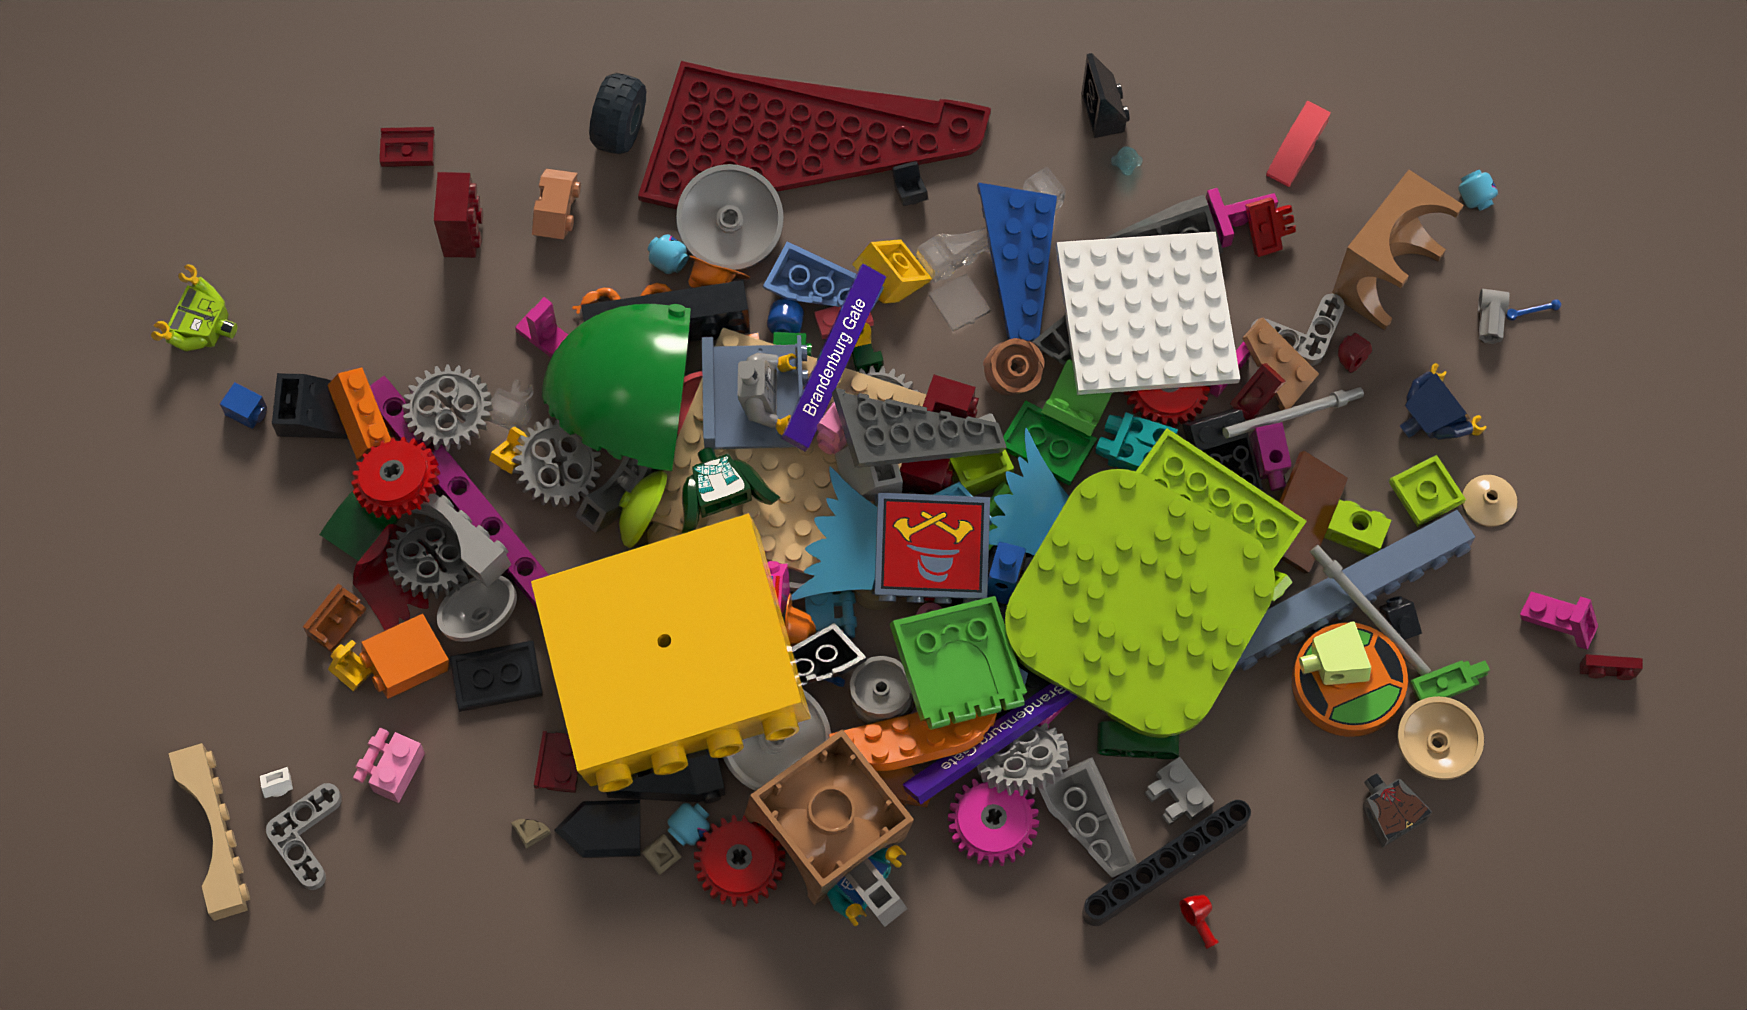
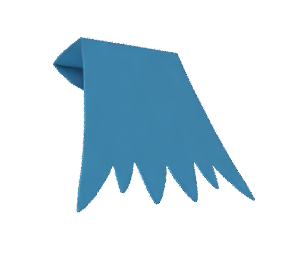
M1025 428V446L1028 463L1021 457H1018L1023 477L1013 472H1006L1007 483L1013 495L1004 494L994 497L996 504L1005 516L990 518V522L998 528L989 531V545L998 546L999 542L1023 547L1026 549V553L1035 556L1069 496L1046 465L1029 431Z
M829 466L830 477L838 500L826 498V501L835 516H819L814 518L816 526L826 539L809 544L805 550L821 562L813 564L804 570V573L814 575V577L792 594V600L827 592L875 589L877 506L854 490L831 466Z

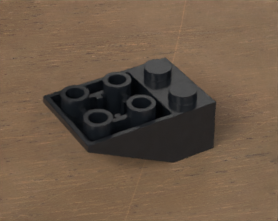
M277 373L272 426L277 437L348 439L327 386L332 380L307 374Z
M1232 408L1182 423L1187 442L1258 489H1263L1248 432L1230 438H1225L1223 435V428L1245 422L1242 410Z

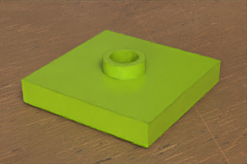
M1437 455L1389 480V484L1417 527L1464 504L1466 501Z

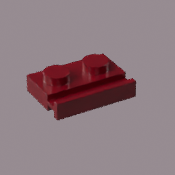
M434 127L381 128V167L434 166Z
M543 731L534 788L576 793L579 772L577 771L569 735L566 733H547V731Z

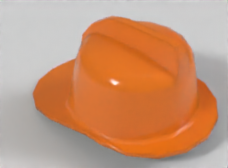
M689 256L694 261L688 281L692 288L732 282L734 278L750 279V276L742 272L712 265L694 256Z
M789 594L785 627L791 647L816 633V625L809 614L792 606V594Z

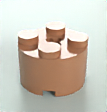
M1017 338L1009 339L993 347L983 362L985 377L989 385L1001 395L1010 396L1027 392L1037 386L1042 378L1045 364L1043 355L1035 344ZM1013 363L1018 365L1015 371H1012L1010 367Z

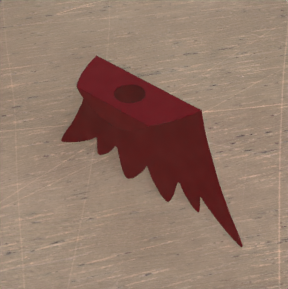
M395 524L386 526L357 562L353 573V585L365 598L385 631L399 625V618L404 621L410 620L407 604L422 609L429 608L428 598L424 599L422 592H419L415 597L412 596L411 589L404 593L402 586H396L393 577L389 575L386 563L388 558L386 550L391 548L390 539L398 540L396 531L406 532L405 528Z

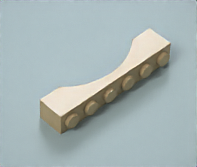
M202 743L171 752L169 757L176 782L203 806L211 825L213 837L212 860L202 885L208 914L215 921L248 911L246 901L250 900V895L246 883L241 884L239 874L243 873V867L239 856L234 857L232 847H236L237 844L233 831H228L226 821L230 820L227 806L225 803L221 804L219 794L223 793L219 777L214 778L212 768L217 767L212 751H207Z

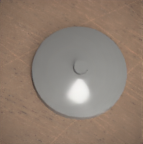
M719 165L704 170L685 187L677 207V229L682 243L686 246L691 256L712 265L741 271L759 264L773 251L782 232L783 208L776 190L764 176L740 165Z

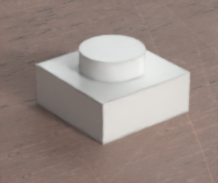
M288 767L260 776L261 789L265 798L271 796L279 797L293 789Z

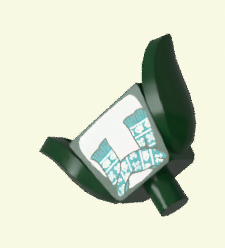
M704 448L697 454L701 463L692 467L693 474L686 478L682 488L684 513L682 533L696 530L700 514L704 518L752 501V497L761 503L772 505L780 499V496L771 490L754 468L739 459L733 460L729 454L716 457L713 448Z

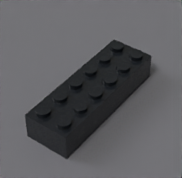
M743 280L581 305L584 322L605 311L634 304L669 306L671 304H679L685 308H691L688 344L692 341L702 340V337H713L714 341L720 336L722 328L741 334L750 332L749 311Z

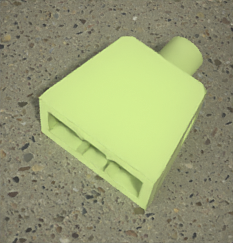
M1354 621L1316 636L1312 641V654L1299 657L1303 674L1319 671L1321 680L1325 685L1366 682L1370 680L1371 665Z

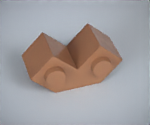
M546 169L541 175L539 188H541L539 200L535 201L532 235L564 239L568 231H572L574 216L570 215V206L575 198H579L581 191V182H577L578 173Z

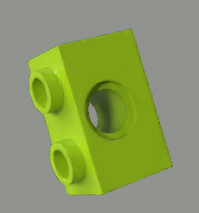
M1339 500L1324 538L1370 556L1380 551L1392 520L1386 518L1381 512H1370L1360 508L1353 501ZM1353 523L1362 524L1365 530H1357L1354 528Z

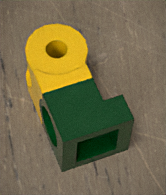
M865 323L851 354L856 372H859V369L862 368L866 374L870 373V366L874 367L875 372H879L880 368L884 366L881 351L873 352L871 327L868 323Z

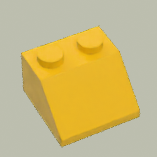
M902 240L870 242L852 264L857 271L862 264H865L886 276L882 285L884 289L878 299L883 304L899 302L932 280L931 276Z

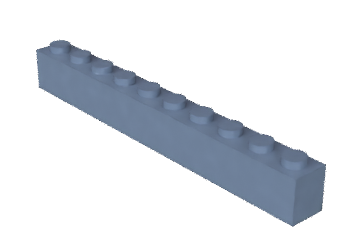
M1456 510L1347 567L1342 572L1372 604L1377 600L1378 595L1384 592L1387 595L1391 594L1401 587V583L1407 580L1414 582L1422 577L1427 569L1432 567L1436 570L1448 562V558L1454 555L1461 557L1471 550L1470 546L1475 539V535L1459 511ZM1328 577L1271 607L1266 611L1233 672L1241 668L1243 671L1250 669L1257 664L1259 658L1265 655L1267 658H1270L1282 650V646L1288 643L1291 645L1299 643L1306 637L1305 634L1312 630L1317 632L1330 624L1329 621L1337 617L1339 620L1346 618L1353 613V609L1358 607V605L1333 578L1330 579Z

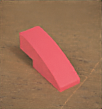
M1307 101L1284 139L1266 176L1290 187L1312 152L1317 139L1326 127L1331 112Z

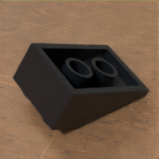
M1089 53L1086 56L1081 94L1094 138L1125 132L1126 122L1130 121L1127 106H1123L1121 101L1123 99L1121 84H1116L1114 74L1093 53Z

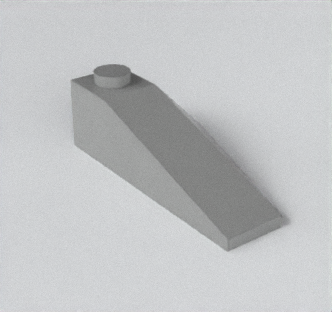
M1093 757L1063 770V777L1054 776L1056 783L1050 784L1046 782L1045 790L1038 787L1048 810L1055 818L1057 817L1068 829V832L1074 838L1076 837L1088 850V853L1111 877L1124 873L1138 864Z

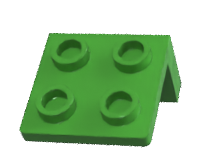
M1067 360L1052 394L1046 401L1041 413L1091 436L1113 392L1077 395L1072 360Z

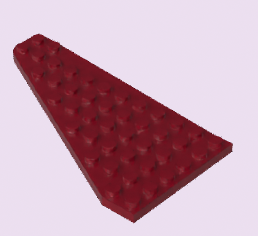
M681 61L641 184L638 200L677 209L681 194L688 183L704 170L719 165L732 164L750 168L764 176L772 184L776 192L890 171L895 166L914 161L921 165L968 156L976 152L983 144L991 115V108L947 99L935 101L739 74Z

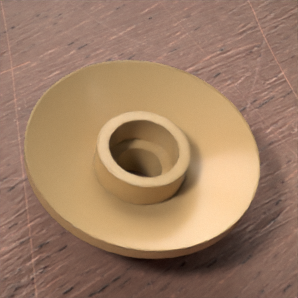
M1478 476L1472 479L1463 491V496L1466 499L1465 503L1462 504L1463 509L1468 517L1479 525L1486 527L1503 525L1513 517L1516 511L1517 496L1513 487L1506 480L1498 476ZM1487 494L1494 495L1496 500L1488 499Z

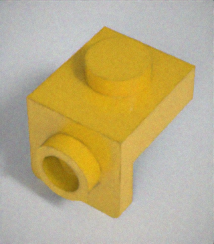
M512 427L509 430L507 440L491 452L489 461L512 474V470L519 466V464L511 462L514 456L519 455L513 451V448L516 445H521L518 442V438L521 435L527 437L526 434L520 429Z
M353 640L345 647L340 644L330 656L333 660L328 668L333 675L352 691L359 687L372 673L370 668L365 669L360 657L353 652L356 645Z

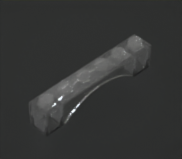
M1048 167L1027 178L1022 189L1056 195L1055 211L1064 203L1066 189ZM984 227L980 230L963 234H938L917 247L916 259L931 276L934 283L940 279L946 280L955 273L956 269L963 265L968 266L977 259V256L983 252H990L987 228Z

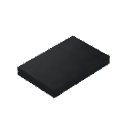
M533 640L450 656L459 712L543 696Z

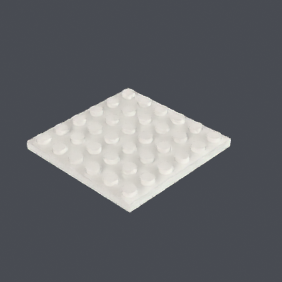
M1216 232L1056 243L1055 248L1077 395L1239 383L1240 374Z

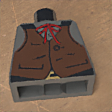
M1376 773L1364 782L1372 795L1365 800L1363 809L1382 847H1385L1427 821L1432 813L1430 808L1401 779L1386 785L1381 776Z

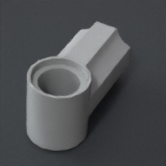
M1481 289L1478 300V312L1480 313L1478 339L1484 343L1494 344L1503 340L1504 320L1509 306V292Z

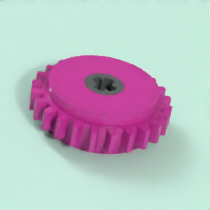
M976 779L972 780V788L963 785L962 792L964 795L955 794L954 799L958 804H950V810L955 813L948 814V821L954 822L948 826V831L956 832L952 836V842L960 841L958 851L962 852L966 849L968 851L967 859L969 860L974 855L977 856V864L979 865L983 859L988 860L989 867H992L994 860H998L1000 866H1004L1005 858H1008L1012 863L1015 862L1016 853L1023 857L1025 855L1023 846L1031 848L1033 842L1029 838H1036L1037 831L1032 828L1039 827V820L1033 819L1038 816L1039 811L1038 809H1031L1035 800L1034 798L1026 799L1029 791L1025 790L1023 796H1020L1019 791L1015 790L1010 796L1007 789L998 793L996 786L990 789L988 782L979 784ZM994 816V820L997 817L999 819L998 824L993 825V821L989 824V817Z

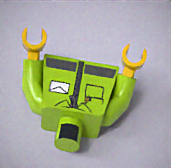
M185 265V269L189 270L191 274L190 278L186 277L183 273H179L178 277L182 282H191L192 286L187 285L169 324L164 321H158L154 324V327L159 328L162 334L153 331L151 333L152 339L159 341L164 338L167 343L183 351L202 349L205 346L214 347L220 335L232 339L237 332L238 325L227 320L229 314L225 307V301L202 277H196L197 270L193 265Z

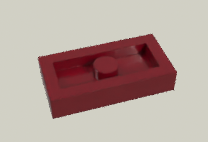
M1264 363L1231 401L1230 405L1234 409L1242 410L1243 416L1247 421L1255 419L1286 381L1267 363Z
M1586 654L1580 662V674H1588L1590 678L1597 679L1604 678L1605 676H1616L1619 680H1632L1643 669V658Z

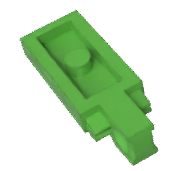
M1461 660L1415 678L1409 684L1418 701L1438 696L1450 698L1479 685L1478 679L1487 676L1490 669L1485 660L1474 665H1470L1469 661L1463 662Z

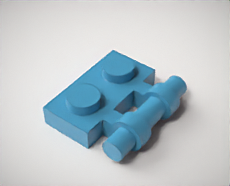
M852 590L841 591L837 595H833V592L805 597L806 613L811 616L812 621L816 625V633L835 623L841 630H844V634L849 639L855 638L857 617L854 616L853 604H855L856 600L855 593ZM834 606H842L843 617L834 618Z

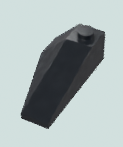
M835 623L791 647L802 685L843 675L867 661L866 656Z
M705 749L686 754L688 766L681 771L667 775H657L652 769L645 776L643 773L631 774L633 780L631 785L621 790L606 793L608 798L679 802L704 801V803H713L719 801L721 796L725 795V787L718 758L711 757L709 750Z

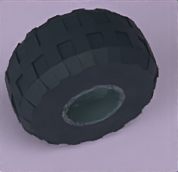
M614 73L604 78L592 108L589 127V139L597 149L609 153L622 154L632 148L642 124L646 104V86L640 79L620 73Z

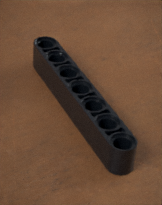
M1242 800L1230 801L1086 899L1082 911L1084 921L1091 926L1104 924L1235 836L1246 827L1251 816L1249 805ZM1231 811H1238L1243 815L1244 819L1241 821L1233 820L1229 813ZM1214 826L1219 829L1220 835L1213 837L1207 833L1206 828ZM1183 843H1194L1197 847V851H1186L1183 847ZM1164 857L1170 858L1174 866L1165 868L1160 864L1159 860ZM1145 873L1150 877L1151 882L1142 884L1137 880L1136 875ZM1115 889H1122L1127 893V898L1123 900L1116 899L1112 892ZM1091 905H1099L1103 908L1104 913L1095 916L1089 911V907Z

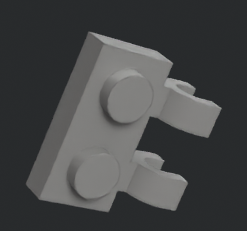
M1178 757L1156 773V777L1159 780L1147 787L1148 790L1145 792L1151 803L1167 791L1176 801V803L1166 808L1165 813L1162 815L1168 825L1184 814L1192 820L1215 802L1181 757Z

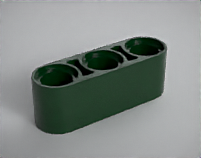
M1105 721L1097 724L1096 752L1100 755L1149 759H1176L1179 757L1180 734L1158 738L1137 733L1119 722Z

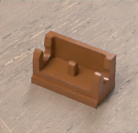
M337 584L304 624L303 628L308 637L332 653L366 611V607L360 603L361 600L340 584Z

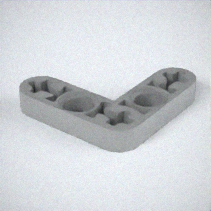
M1337 294L1325 295L1318 306L1307 334L1271 320H1265L1282 337L1292 338L1295 343L1292 347L1311 366H1314L1323 360L1345 304L1344 300ZM1330 303H1333L1335 308L1330 318L1326 317L1328 306ZM1324 324L1329 328V333L1320 335L1315 331V326ZM1315 341L1319 344L1314 356H1310L1308 354Z
M324 783L271 819L266 826V834L302 886L309 890L319 889L325 883L326 873L300 835L340 806L342 795L339 789L331 783ZM325 792H328L330 795L333 794V801L331 803H328L326 800L323 801V794ZM314 799L316 803L319 804V807L321 809V811L317 812L315 806L311 803V801H313ZM303 807L312 810V815L307 821H299L296 818L298 810ZM290 816L294 824L297 826L295 829H293L292 825L287 820V818ZM276 826L285 828L284 836L280 837V835L278 834L275 835ZM295 846L302 847L304 854L299 860L293 861L288 858L291 848ZM306 863L312 872H317L316 877L318 879L314 882L311 879L306 880L308 875L302 867Z

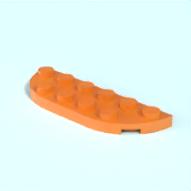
M918 712L847 729L844 732L875 771H889L956 755L973 748L984 739V734L989 730L990 726L993 727L996 713L978 717L976 713L975 719L955 724L952 723L950 718V725L930 730L926 720L920 721ZM837 732L829 734V738Z

